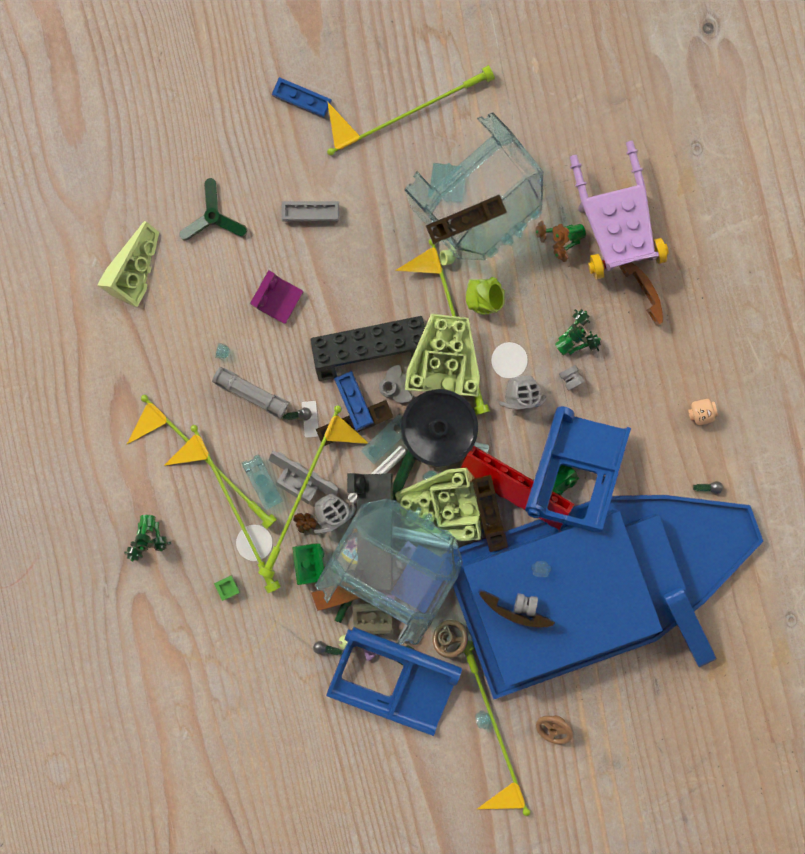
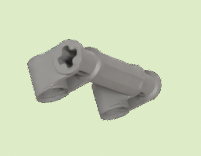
M219 367L212 380L215 385L261 407L279 419H282L290 403L249 383L226 368Z

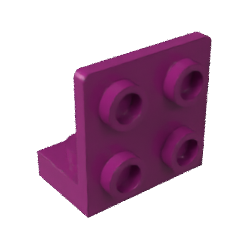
M268 270L250 305L286 324L302 296L303 290Z

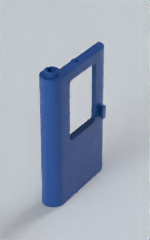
M564 406L557 407L525 508L528 515L533 518L540 517L593 532H601L631 428L623 429L575 417L572 409ZM561 465L597 474L584 519L563 515L547 509Z
M355 627L352 630L348 629L344 639L347 643L326 696L434 736L453 686H456L459 681L462 667ZM354 647H360L403 664L392 695L381 694L342 678Z

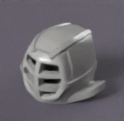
M517 376L511 378L507 383L505 395L507 403L499 401V405L508 409L538 407L546 401V395H542L536 380L532 376Z
M330 493L322 497L314 505L315 516L322 529L314 530V533H326L338 528L353 516L356 505L353 503L348 508V503L346 504L342 499Z

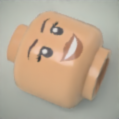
M710 399L694 401L691 404V409L688 410L690 420H694L697 425L712 423L715 421V417L718 416L715 402H711Z

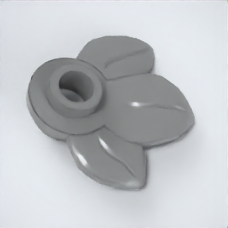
M396 365L387 371L386 378L380 382V393L385 397H392L396 402H409L412 400V396L408 390H405L406 374H401L400 365ZM391 384L392 390L386 391L385 385Z

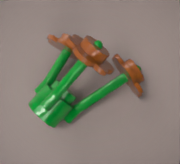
M540 221L536 227V235L540 238L541 243L545 242L546 233L553 232V239L557 242L553 245L554 255L563 262L569 259L566 251L580 244V239L586 237V230L582 224L574 226L572 224L568 226L558 224V226L546 229L544 222ZM569 241H572V242H571L570 244H568L566 247H563V246L565 245V243H567V242H569Z

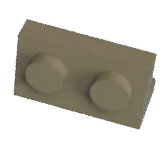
M353 604V627L371 634H391L392 604Z

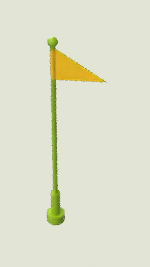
M487 65L481 68L482 73L462 82V85L360 136L328 102L335 148L327 150L328 155L332 156L336 151L463 88L467 89L483 80L487 82L494 80L495 77L490 66Z
M430 238L428 243L432 248L395 271L440 273L451 314L456 316L438 252ZM479 389L478 396H474L477 407L473 409L476 415L490 412L488 404L484 405Z
M142 395L141 401L146 402L147 405L127 444L165 423L187 443L189 439L148 400L147 395ZM216 467L219 475L248 503V507L263 521L261 525L266 530L271 527L277 518L273 514L268 516L253 500L250 501Z
M339 405L334 407L333 417L278 543L273 547L266 565H261L258 573L264 577L272 579L275 571L272 569L280 553V545L326 440L369 444L338 416V413L342 411Z
M192 425L190 429L195 435L165 465L208 460L251 546L260 569L261 565L265 566L266 564L264 561L262 562L198 433V426ZM264 577L267 583L264 586L267 594L281 587L278 580L274 581L273 578Z
M469 640L462 653H465L471 672L475 675L513 783L477 809L523 808V815L529 816L530 810L526 807L478 675L479 669L472 652L475 648L473 641Z

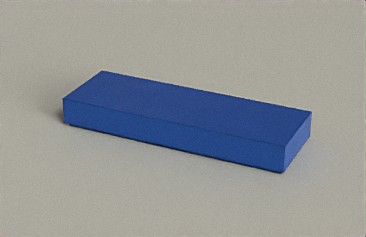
M280 77L272 92L273 97L325 118L328 111V102L330 104L332 102L330 98Z
M350 371L334 378L355 430L359 431L374 424L353 372Z

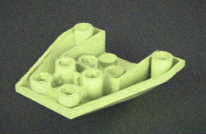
M431 314L408 366L405 390L424 392L434 389H445L459 395L478 396L480 375L469 318Z
M467 468L448 469L396 492L395 496L403 528L460 541L481 539V518L472 484L474 477Z

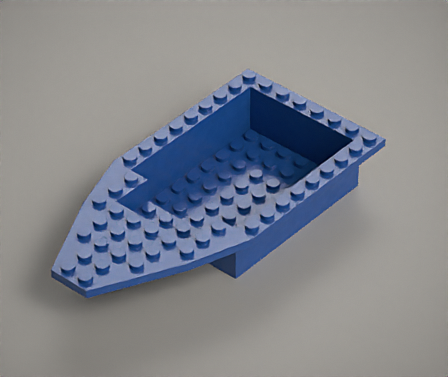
M671 495L612 496L601 532H593L563 524L560 530L548 525L545 521L537 519L505 531L509 548L489 552L486 538L455 550L442 553V557L452 563L448 574L494 700L656 642L677 626L664 599V594L681 586L693 610L696 611L762 544L763 539L751 505ZM590 501L574 506L568 516L584 519ZM479 589L498 596L499 601L497 605L513 612L518 593L524 594L525 597H538L535 613L552 619L555 622L554 626L530 627L512 622L492 610L479 595ZM522 612L520 614L524 617L532 619V616H528L526 613Z

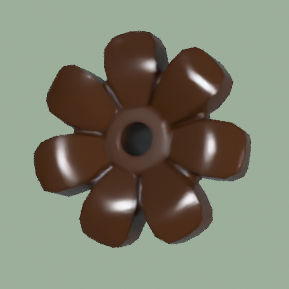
M297 513L294 515L293 521L297 522L296 527L300 533H305L310 528H316L317 521L314 518H310L311 514L305 513L303 515L302 513Z

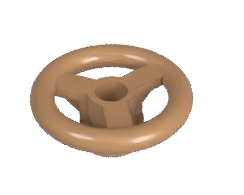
M456 620L441 622L433 633L432 642L434 649L445 658L459 656L465 650L468 643V633L464 625ZM449 625L459 628L462 637L455 636L450 630ZM461 643L456 651L445 652L449 645Z
M543 716L536 722L537 732L548 742L562 745L569 743L573 737L572 729L560 716ZM542 723L548 728L549 735L542 729ZM567 734L563 739L555 738V735Z

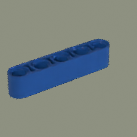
M680 586L664 594V599L698 667L700 668L716 660L717 658L682 587Z

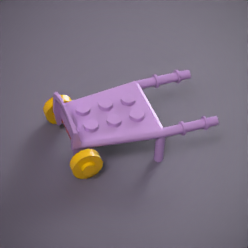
M633 141L626 142L628 150L626 154L630 157L633 168L631 172L635 176L637 186L589 198L585 187L587 183L584 182L580 168L582 164L579 163L577 155L570 156L572 165L570 169H573L576 180L575 187L578 188L581 199L578 210L581 213H586L603 255V260H601L599 254L590 255L588 268L590 274H593L596 280L604 278V270L612 271L614 267L647 258L651 261L656 259V262L661 264L667 262V255H669L668 246L666 243L664 244L662 238L653 239L646 186L641 172L643 168H640L637 157L638 149H635Z

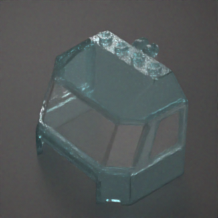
M494 112L489 113L486 119L482 116L477 118L492 136L439 183L432 187L416 171L413 176L416 180L413 184H408L404 190L410 208L426 225L500 194L507 211L506 214L442 240V243L457 259L486 260L488 257H494L499 251L498 248L503 244L504 246L507 244L511 246L514 242L512 236L515 235L520 238L523 235L522 231L527 227V223L531 219H537L542 214L544 171Z
M383 499L360 506L315 586L319 591L324 592V599L327 603L338 585L408 625L397 644H404L405 641H410L411 644L418 645L455 583L463 561L456 538L449 531L436 527L430 521L432 517L430 513L422 519L419 517L421 508L418 507L414 512L403 508L397 501Z

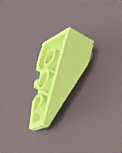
M144 221L106 268L98 286L110 295L138 307L147 290V275L151 272L150 262L152 255L155 254L159 231Z

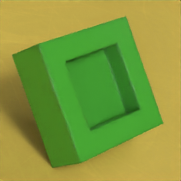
M233 575L214 583L222 601L240 593Z

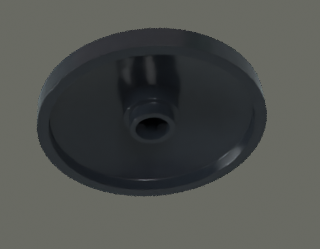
M434 389L418 395L406 407L401 419V437L406 449L415 459L430 466L442 467L459 462L472 450L478 435V421L472 406L461 395L450 390Z

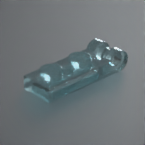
M400 414L361 450L373 464L402 438L401 431L397 434L393 429L395 425H398L401 429L402 416Z
M259 454L255 455L254 459L242 462V466L265 510L283 502ZM258 466L260 470L253 473L251 468Z

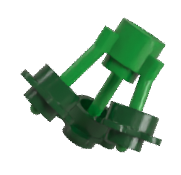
M575 309L572 317L576 321L558 338L559 341L555 343L563 356L567 353L571 355L589 346L591 351L595 349L599 351L598 346L601 345V338H598L597 334L593 335L590 331V335L586 336L585 329L582 326L577 327L579 323L583 326L587 322L590 323L588 320L590 316L587 314V311ZM581 341L584 343L573 348L575 343L579 344Z
M140 516L135 541L130 543L132 547H127V551H124L127 559H131L132 562L143 558L142 552L148 550V548H154L155 551H163L167 549V545H171V542H167L166 536H160L159 522H155V516ZM153 529H155L156 538L151 539L150 536L146 535V533H152Z

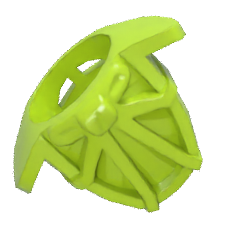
M497 278L469 279L466 291L468 309L481 315H488L493 312L498 313L505 304V290L501 287Z

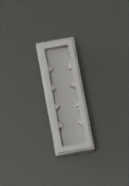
M282 201V222L339 221V201Z

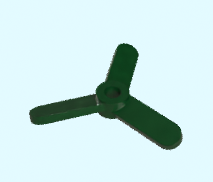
M208 178L204 182L206 211L203 216L182 229L179 233L182 240H189L209 225H218L238 236L246 235L248 230L245 225L218 212L216 181L213 178ZM214 213L216 215L215 218L210 219V214Z

